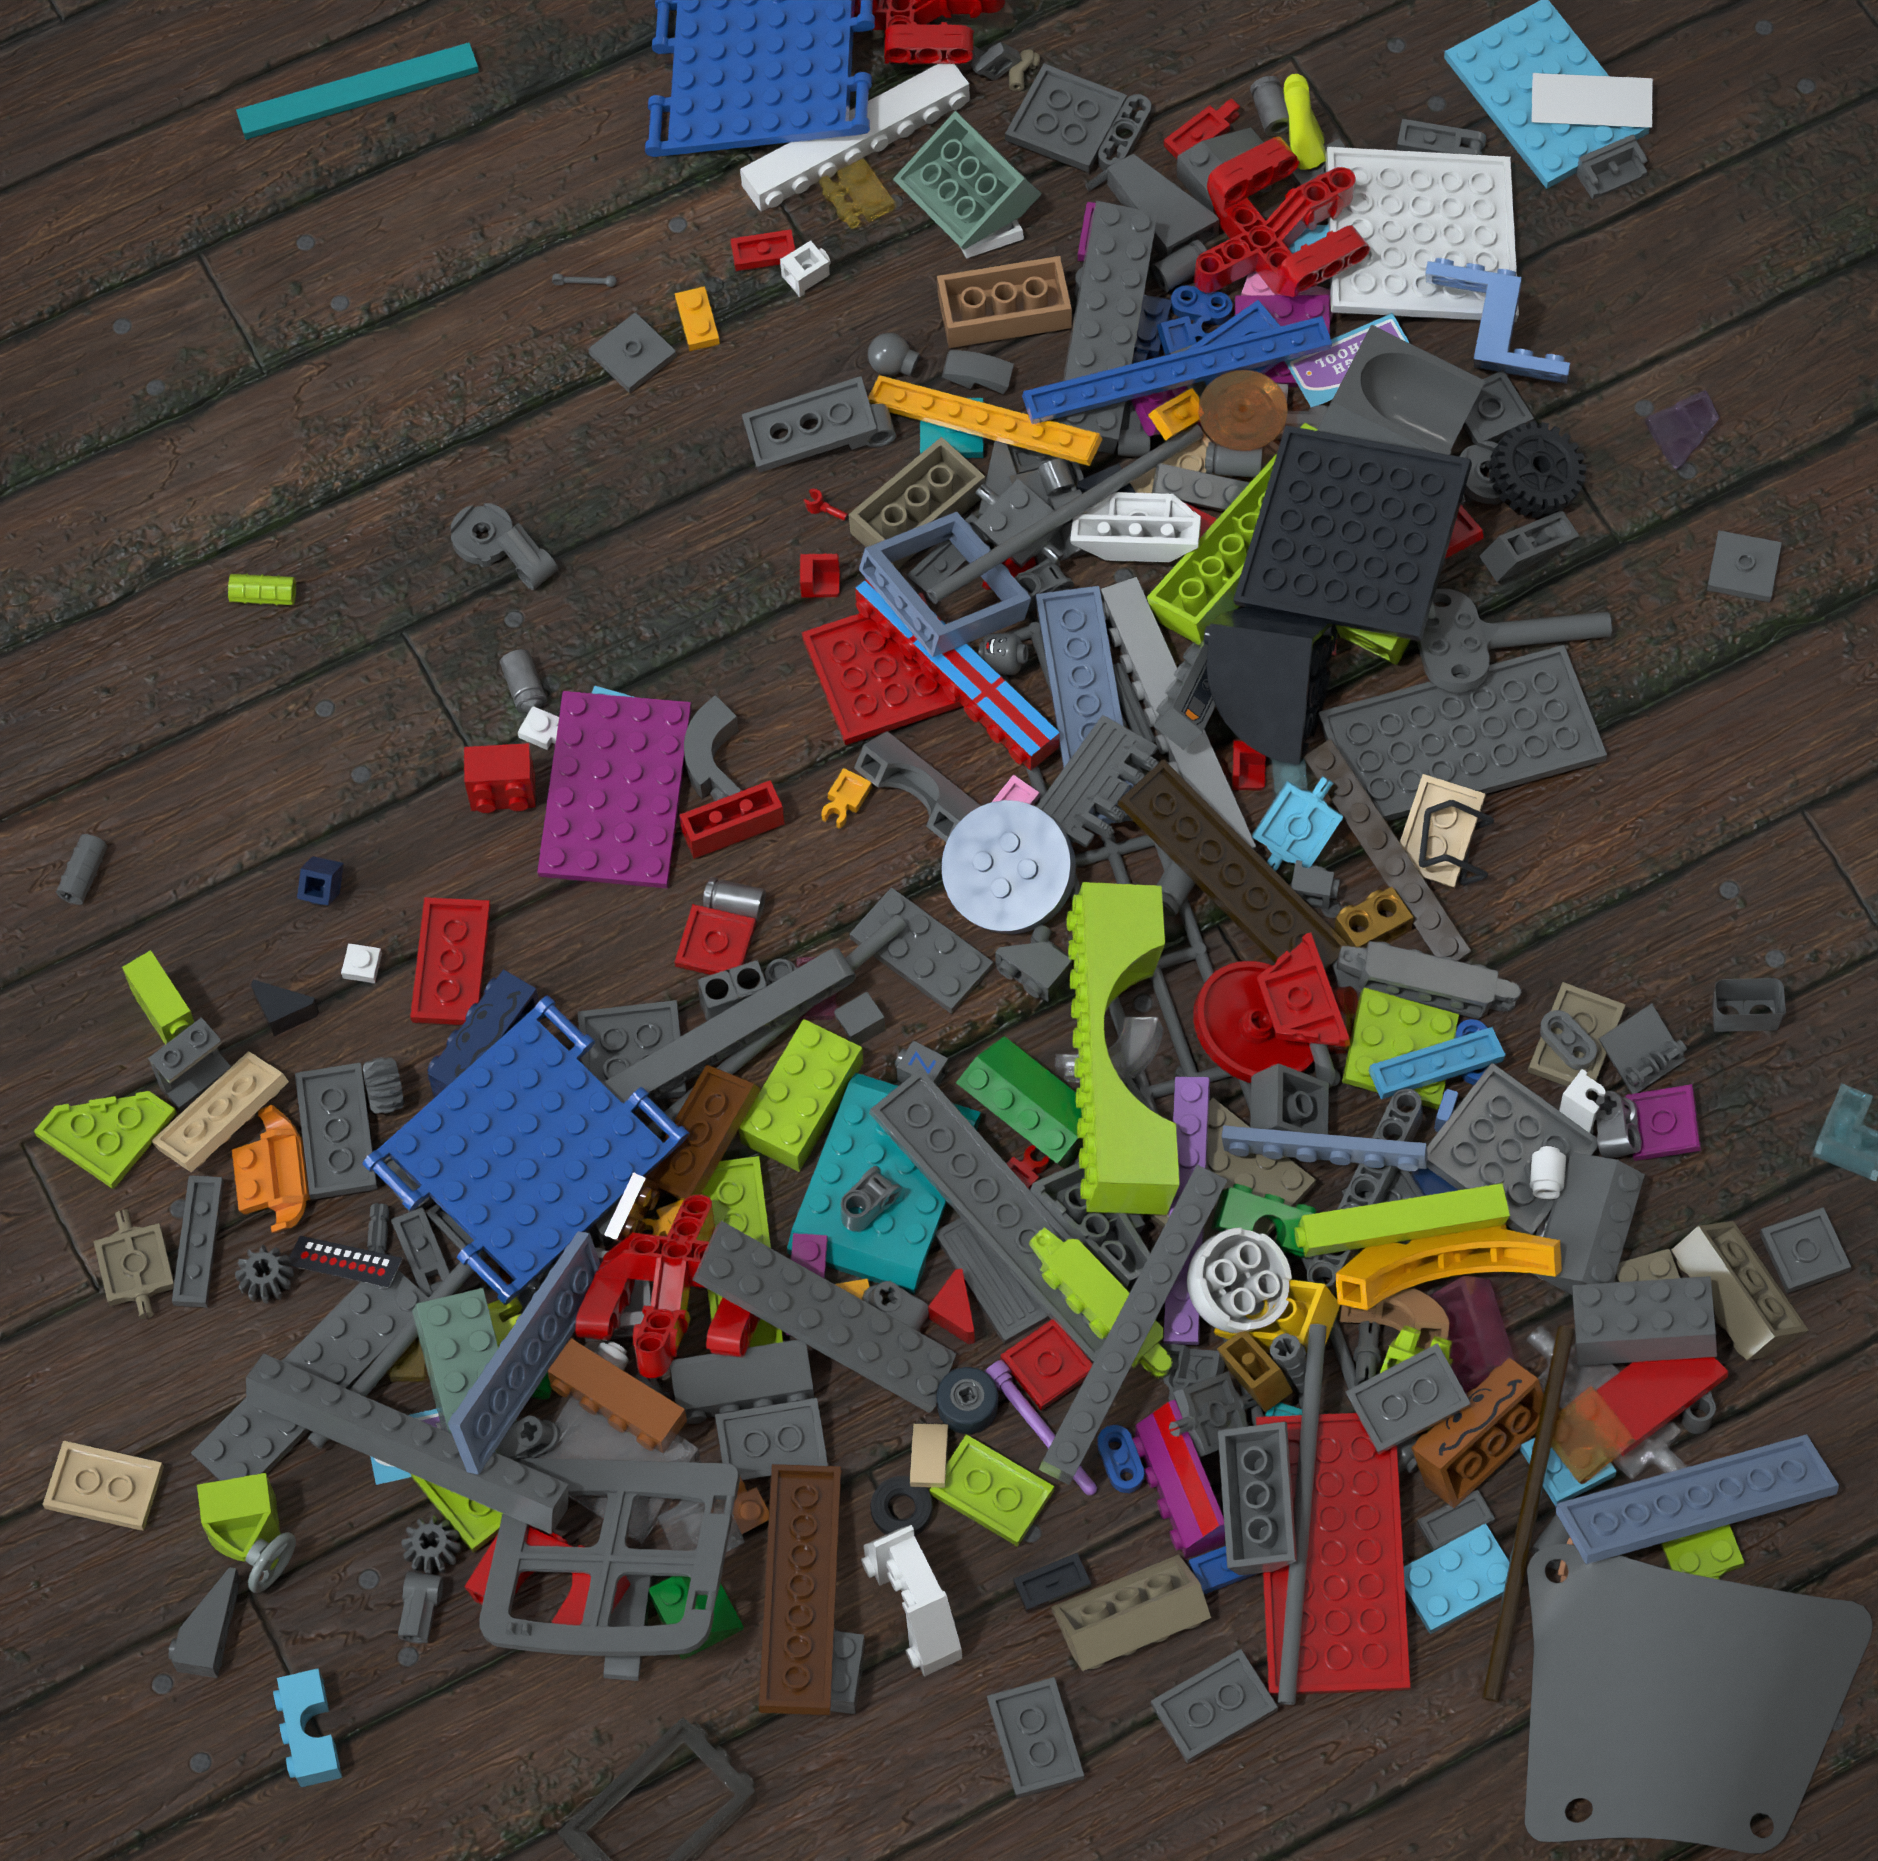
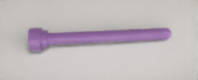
M1002 1359L996 1361L984 1372L995 1382L997 1391L1001 1390L1049 1449L1056 1435L1011 1382L1013 1379L1010 1375L1011 1369ZM1079 1466L1073 1478L1086 1495L1095 1494L1097 1491L1095 1483Z

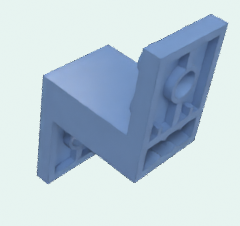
M1435 258V262H1427L1425 272L1426 283L1486 293L1474 354V368L1497 372L1504 370L1508 374L1567 384L1570 363L1564 362L1565 357L1546 354L1545 358L1533 356V351L1525 349H1515L1514 353L1509 352L1522 277H1517L1515 271L1508 269H1498L1497 273L1485 271V266L1467 263L1466 268L1454 266V261L1445 258Z

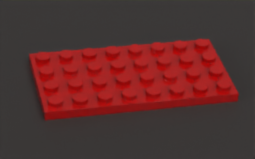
M1356 1413L1319 1414L1296 1694L1410 1690L1397 1445L1378 1454ZM1302 1415L1256 1417V1425L1278 1422L1287 1423L1294 1514ZM1289 1565L1272 1572L1263 1573L1270 1695H1278Z

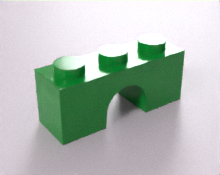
M1233 1184L1232 1188L1229 1187L1222 1190L1211 1229L1223 1232L1228 1229L1242 1227V1229L1253 1231L1255 1222L1260 1217H1264L1275 1225L1277 1230L1276 1244L1282 1252L1305 1259L1310 1258L1305 1257L1303 1247L1298 1248L1295 1227H1299L1298 1224L1303 1215L1315 1214V1208L1303 1204H1297L1296 1208L1285 1205V1199L1279 1196L1265 1194L1263 1198L1252 1194V1188L1240 1184Z

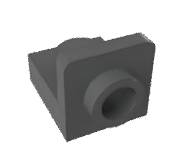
M999 42L997 45L990 47L987 52L973 46V58L970 64L978 75H984L995 81L1022 61L1018 50Z

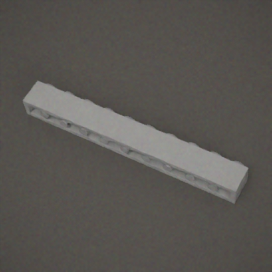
M1137 577L1102 588L1101 599L1105 620H1108L1111 627L1108 630L1111 642L1114 647L1119 646L1123 654L1120 656L1121 664L1124 666L1127 674L1131 673L1134 679L1132 687L1138 701L1143 700L1146 707L1144 709L1145 717L1149 726L1153 727L1159 715L1156 709L1168 696L1165 694L1168 686L1177 678L1174 676L1177 667ZM1155 728L1158 734L1155 737L1158 749L1161 754L1166 753L1170 761L1168 764L1256 851V845L1205 730L1189 746L1182 750Z

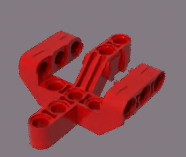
M855 0L854 17H857L860 14L861 0ZM873 0L872 14L875 16V27L872 30H885V64H889V62H908V64L967 63L973 58L974 30L965 25H948L947 22H941V25L926 24L941 15L945 18H951V14H970V18H977L981 13H995L1004 7L1005 0Z
M1274 137L1217 166L1208 177L1207 190L1219 218L1221 228L1230 239L1198 256L1194 274L1196 288L1202 292L1211 293L1256 271L1274 294L1295 297L1299 292H1303L1311 286L1315 287L1319 283L1361 262L1369 254L1370 246L1352 225L1336 232L1330 231L1326 237L1309 246L1304 244L1301 246V250L1293 254L1288 249L1307 227L1312 231L1317 228V223L1329 217L1332 220L1336 219L1343 208L1351 204L1356 181L1354 173L1348 168L1337 167L1324 174H1319L1316 178L1297 188H1292L1285 195V200L1265 221L1247 197L1288 177L1298 168L1300 163L1298 157L1281 137Z
M705 1195L687 1197L682 1202L667 1237L631 1233L604 1254L603 1262L596 1271L577 1313L575 1323L577 1337L609 1341L615 1328H619L621 1325L620 1317L625 1307L631 1303L630 1296L634 1288L635 1279L653 1281L651 1306L644 1305L642 1308L644 1318L641 1324H635L633 1346L635 1347L638 1371L643 1377L657 1378L668 1371L673 1358L677 1356L678 1347L684 1333L688 1331L690 1315L687 1311L690 1286L706 1288L693 1281V1277L715 1230L713 1206L709 1197ZM722 1297L708 1330L707 1349H710L712 1354L743 1358L761 1318Z

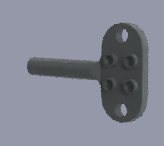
M1436 589L1433 598L1436 617L1434 619H1427L1422 640L1417 641L1428 679L1441 689L1450 692H1466L1477 688L1487 678L1489 673L1488 651L1491 649L1611 637L1612 624L1608 611L1486 623L1479 618L1473 601L1466 595L1452 589ZM1444 602L1449 606L1438 607L1435 605V603ZM1462 673L1468 677L1459 679L1454 677L1453 674Z

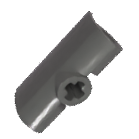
M1062 458L1048 461L1042 464L1038 470L1009 476L1011 485L1019 478L1054 511L1082 494L1079 489L1076 490L1066 459ZM1073 519L1066 522L1054 534L1051 544L1064 554L1063 558L1059 561L1089 553L1071 544ZM1042 552L1035 556L1038 564L1048 559Z

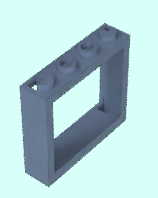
M958 512L866 547L859 567V571L932 657L1024 620L1031 601V597L1026 589L1021 587L1010 574L1008 568L1000 563L981 575V577L1002 602L943 625L891 562L946 540H950L969 563L991 551L990 547L978 537L971 525Z

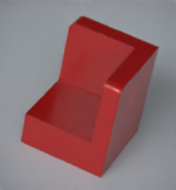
M800 554L801 598L838 597L840 595L838 554Z
M1234 741L1232 790L1263 791L1265 789L1266 756L1257 752L1243 741Z

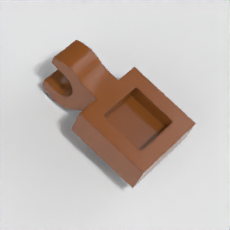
M740 1476L732 1518L739 1533L743 1534L769 1520V1510L757 1487L754 1486L746 1490Z

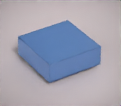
M1449 1089L1444 1092L1436 1116L1434 1127L1436 1132H1439L1453 1114L1458 1092Z

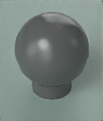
M892 332L878 335L872 340L868 348V360L871 367L882 375L893 376L903 373L911 377L920 357V353L911 350L904 338Z

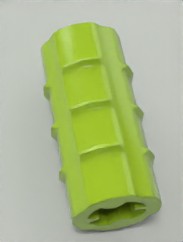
M248 573L230 574L228 583L229 602L258 603L260 605L275 604L276 606L294 605L296 598L295 577L265 576L264 574L249 575Z

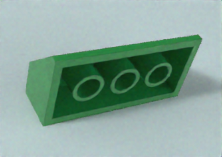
M1005 1036L976 1056L956 1083L1063 1169H1066L1078 1155L1080 1148H1083V1138H1078L1077 1135L1078 1119L1082 1118L1081 1108L1076 1107V1092Z

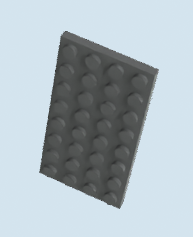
M1564 645L1489 665V673L1484 683L1466 692H1450L1437 687L1430 681L1318 712L1319 723L1326 741L1329 739L1333 740L1386 821L1409 815L1423 774L1488 794L1606 761L1607 753ZM1462 673L1453 675L1459 679L1468 677Z

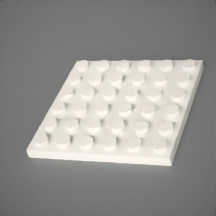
M1327 147L1325 153L1326 172L1337 167H1345L1350 169L1356 176L1353 200L1351 204L1343 208L1336 219L1328 218L1329 232H1336L1352 225L1370 246L1369 254L1361 262L1330 278L1331 312L1389 315L1393 313L1394 316L1481 320L1486 293L1426 283L1425 272L1427 262H1435V258L1454 261L1453 265L1466 268L1467 263L1485 266V271L1497 273L1498 269H1508L1516 272L1510 157ZM1517 307L1515 322H1517V319H1518V316H1519V309H1518V307Z

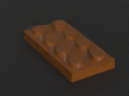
M706 1064L674 1120L678 1127L683 1126L690 1133L689 1136L645 1178L660 1184L659 1191L683 1201L689 1196L701 1195L761 1089L752 1082ZM667 1134L662 1141L663 1143L669 1138Z

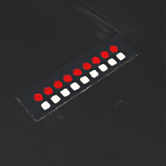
M300 1235L289 1257L291 1262L289 1266L389 1288L402 1258Z

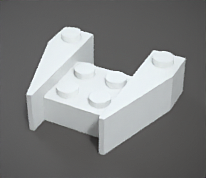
M912 1525L897 1529L865 1544V1557L861 1559V1562L868 1577L875 1576L879 1586L890 1581L895 1591H902L901 1595L904 1600L902 1605L907 1618L910 1647L905 1651L914 1669L920 1667L925 1677L961 1660V1645L945 1591L942 1592L914 1536Z

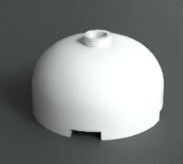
M1239 1227L1228 1229L1209 1238L1197 1249L1188 1268L1187 1287L1194 1308L1207 1323L1229 1333L1252 1332L1271 1324L1284 1312L1289 1303L1286 1298L1288 1297L1289 1280L1292 1279V1275L1284 1253L1270 1237L1263 1233L1258 1234ZM1267 1300L1269 1302V1309L1261 1318L1250 1320L1245 1317L1247 1314H1258L1264 1306V1302L1261 1301Z

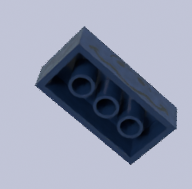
M504 969L497 978L493 977L488 982L483 998L478 1004L474 1003L470 1007L462 1027L459 1030L455 1029L447 1040L446 1049L440 1056L436 1055L428 1066L427 1074L434 1098L535 1008L539 1002L535 987Z

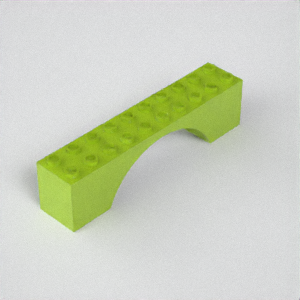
M1083 882L1079 894L1073 896L1072 911H1068L1067 930L1072 931L1073 940L1069 941L1068 947L1069 960H1074V969H1071L1070 989H1075L1076 999L1073 998L1071 1005L1072 1019H1077V1028H1074L1073 1048H1078L1079 1058L1075 1059L1074 1076L1075 1078H1080V1088L1076 1090V1107L1081 1108L1082 1118L1078 1119L1077 1124L1078 1138H1083V1148H1080L1079 1168L1085 1171V1179L1081 1180L1080 1196L1081 1199H1086L1087 1212L1167 1215L1180 1185L1176 1123L1151 1111L1127 1089L1113 1067L1104 1036V1015L1110 1004L1130 986L1152 977L1165 945L1162 887L1155 885Z

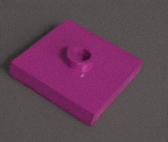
M1692 1084L1626 1095V1098L1632 1100L1637 1106L1638 1126L1642 1141L1641 1150L1632 1154L1635 1161L1701 1151L1695 1093Z

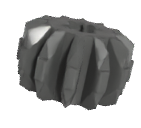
M380 1057L365 1062L363 1074L370 1109L375 1114H386L401 1109L404 1100L396 1061L392 1057Z
M263 1244L260 1246L259 1253L255 1254L253 1250L248 1249L249 1259H239L238 1265L241 1269L235 1272L236 1280L240 1281L238 1286L243 1294L248 1293L249 1299L253 1302L261 1296L263 1302L268 1304L270 1295L273 1294L277 1299L281 1300L282 1294L280 1289L290 1290L291 1283L288 1279L294 1276L293 1268L289 1267L291 1263L287 1255L280 1256L281 1252L276 1246L269 1253ZM266 1271H270L268 1276H266ZM263 1272V1277H259V1274Z
M433 1515L430 1518L429 1524H425L422 1518H418L419 1528L407 1527L406 1532L410 1538L402 1539V1547L406 1549L403 1554L406 1562H412L411 1566L415 1572L424 1567L425 1574H432L433 1568L438 1567L439 1572L444 1574L446 1571L445 1562L451 1565H455L457 1562L453 1554L461 1551L460 1543L456 1542L459 1538V1533L457 1530H450L451 1524L448 1520L438 1524L437 1517ZM437 1542L438 1546L436 1548L430 1546L426 1550L425 1545L427 1543L429 1545H434Z

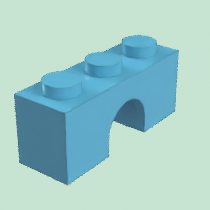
M319 1669L277 1678L279 1690L273 1691L277 1711L283 1710L285 1723L279 1724L283 1744H290L292 1756L286 1757L290 1778L296 1777L300 1787L342 1778L336 1744L332 1735L315 1738L305 1734V1726L310 1718L320 1713L329 1712L324 1682Z

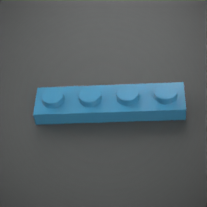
M1490 1027L1372 1064L1368 1071L1382 1100L1393 1096L1401 1089H1417L1487 1067L1491 1063L1502 1062L1506 1055L1493 1028Z

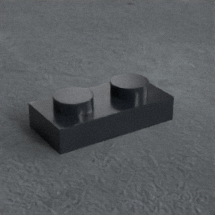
M1078 1553L1013 1579V1584L1027 1614L1091 1588V1582Z

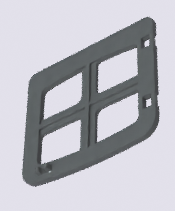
M524 1458L518 1461V1463L569 1484L568 1496L606 1495L608 1500L600 1539L592 1547L527 1545L526 1540L530 1525L502 1514L480 1613L479 1627L485 1639L492 1645L502 1648L588 1656L687 1654L700 1648L708 1639L713 1624L716 1596H718L733 1520L732 1513L740 1483V1475L736 1467L727 1463ZM639 1496L682 1499L705 1504L697 1549L683 1551L628 1548L626 1546V1539L635 1499ZM716 1500H726L724 1514H714ZM524 1571L589 1574L591 1582L582 1623L580 1625H566L512 1618L511 1609L519 1575ZM625 1575L691 1577L682 1620L676 1624L657 1626L609 1627L619 1579ZM697 1595H708L705 1610L695 1609Z

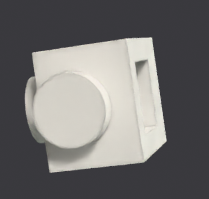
M811 240L780 259L782 277L799 297L805 294V290L830 275L829 265L831 261L829 256L822 248L817 249Z

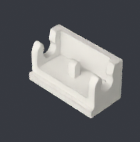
M1581 1069L1563 1093L1559 1111L1593 1134L1594 1121L1597 1120L1596 1113L1599 1110V1106L1593 1100L1587 1098L1588 1091H1595L1599 1096L1604 1097L1605 1089L1602 1085L1588 1077L1585 1070Z

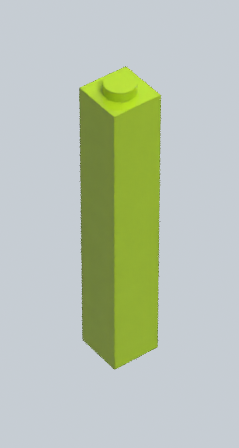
M1503 1183L1303 1215L1298 1224L1299 1227H1295V1239L1298 1248L1303 1247L1305 1257L1501 1226L1505 1225L1510 1214Z

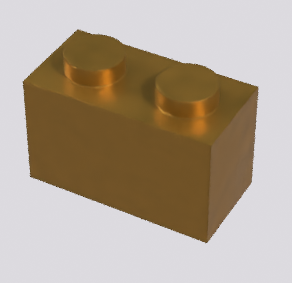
M1247 1331L1237 1333L1217 1348L1230 1373L1265 1412L1293 1392L1281 1369Z

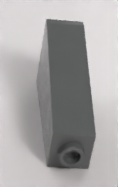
M1132 154L1126 158H1119L1107 167V185L1123 206L1158 213L1152 246L1162 259L1184 246L1190 245L1195 240L1205 244L1219 236V218L1213 212L1136 155Z

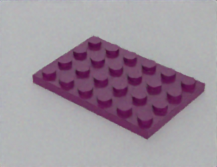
M563 691L537 870L538 877L668 889L685 763L684 739L691 718V702Z

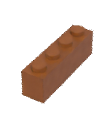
M572 1338L547 1371L551 1383L550 1386L555 1392L566 1398L571 1395L580 1401L579 1405L585 1411L592 1415L597 1413L603 1415L608 1419V1424L621 1433L625 1431L630 1432L636 1436V1441L647 1450L653 1451L655 1448L664 1454L687 1422L686 1412L683 1407Z

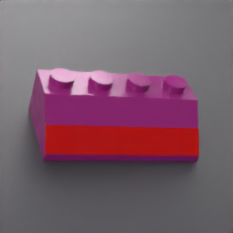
M1174 1399L1136 1424V1433L1132 1440L1139 1457L1144 1456L1148 1468L1144 1469L1147 1482L1151 1489L1157 1488L1161 1498L1157 1500L1160 1514L1163 1520L1169 1518L1173 1530L1169 1531L1172 1544L1176 1551L1181 1549L1185 1559L1224 1546L1225 1527L1223 1515L1189 1432L1179 1436H1173L1170 1433L1179 1429V1427L1169 1430L1170 1423L1183 1419Z

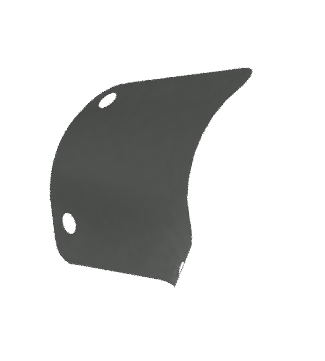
M1553 1544L1539 1550L1531 1558L1527 1568L1534 1639L1525 1826L1528 1833L1540 1842L1602 1838H1651L1691 1842L1748 1854L1764 1853L1777 1846L1784 1839L1793 1822L1871 1638L1872 1619L1865 1607L1853 1601L1795 1594L1683 1573L1620 1555L1586 1564L1576 1546L1571 1544ZM1554 1559L1563 1560L1568 1567V1577L1560 1583L1549 1581L1545 1575L1547 1563ZM1577 1798H1585L1592 1804L1593 1811L1591 1816L1580 1823L1569 1821L1565 1816V1809L1568 1803ZM1757 1813H1764L1772 1819L1774 1829L1767 1838H1759L1752 1833L1750 1821Z

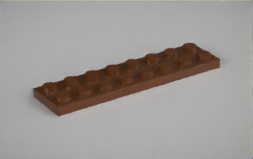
M772 1464L759 1713L830 1715L841 1466Z

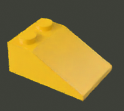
M1289 1280V1292L1286 1298L1289 1303L1284 1312L1271 1324L1248 1332L1267 1353H1270V1346L1274 1338L1285 1333L1296 1336L1307 1353L1309 1325L1321 1324L1327 1327L1326 1345L1340 1304H1338L1337 1299L1325 1284ZM1267 1300L1261 1301L1264 1302L1263 1309L1258 1314H1247L1245 1317L1250 1320L1261 1318L1267 1313L1269 1302ZM1217 1328L1214 1329V1333L1217 1336L1228 1340L1237 1334L1225 1332Z

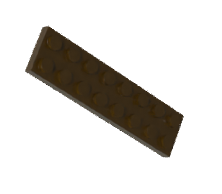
M1164 759L1118 801L1117 805L1275 964L1281 955L1286 951L1290 953L1302 942V937L1310 932L1324 970L1338 958L1342 946H1349Z

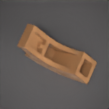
M1412 1287L1383 1299L1369 1310L1340 1305V1322L1361 1323L1369 1321V1323H1372L1374 1321L1378 1324L1393 1327L1400 1332L1404 1325L1421 1331L1417 1347L1427 1349L1431 1346L1434 1336L1444 1339L1448 1337L1449 1320L1443 1308L1434 1299Z

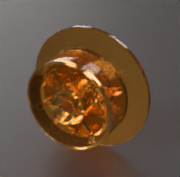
M1236 370L1220 375L1205 388L1199 402V419L1204 431L1214 442L1231 450L1249 451L1264 447L1281 433L1287 420L1288 408L1283 391L1271 378L1255 371Z

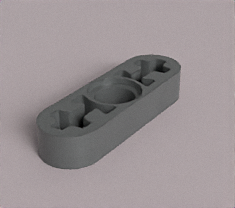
M1135 94L1125 100L1098 151V164L1103 171L1115 160L1130 156L1151 118V102L1147 97ZM1141 107L1142 110L1137 112L1135 121L1132 120V110ZM1125 128L1131 130L1133 135L1130 138L1122 139L1116 133L1118 130ZM1115 147H1117V158L1114 157L1111 161L1107 160V157H1111Z

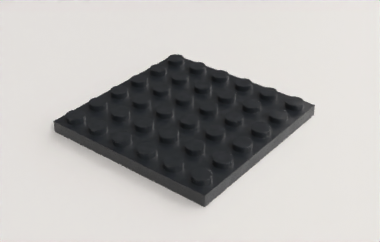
M1286 425L1233 599L1235 605L1421 641L1472 467L1471 459Z

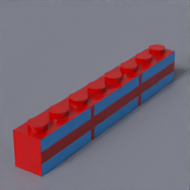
M867 579L855 588V605L858 611L866 618L871 617L877 623L879 631L886 638L889 639L891 637L899 644L901 652L908 659L913 658L918 662L926 677L930 680L935 679L942 685V689L947 697L952 701L957 700L964 707L966 714L974 722L979 721L986 728L988 735L994 742H1001L1008 749L1010 756L1016 763L1020 765L1023 763L1031 771L1059 748L1060 732L967 644L932 657ZM937 616V618L942 622V624H943V625H946V624Z

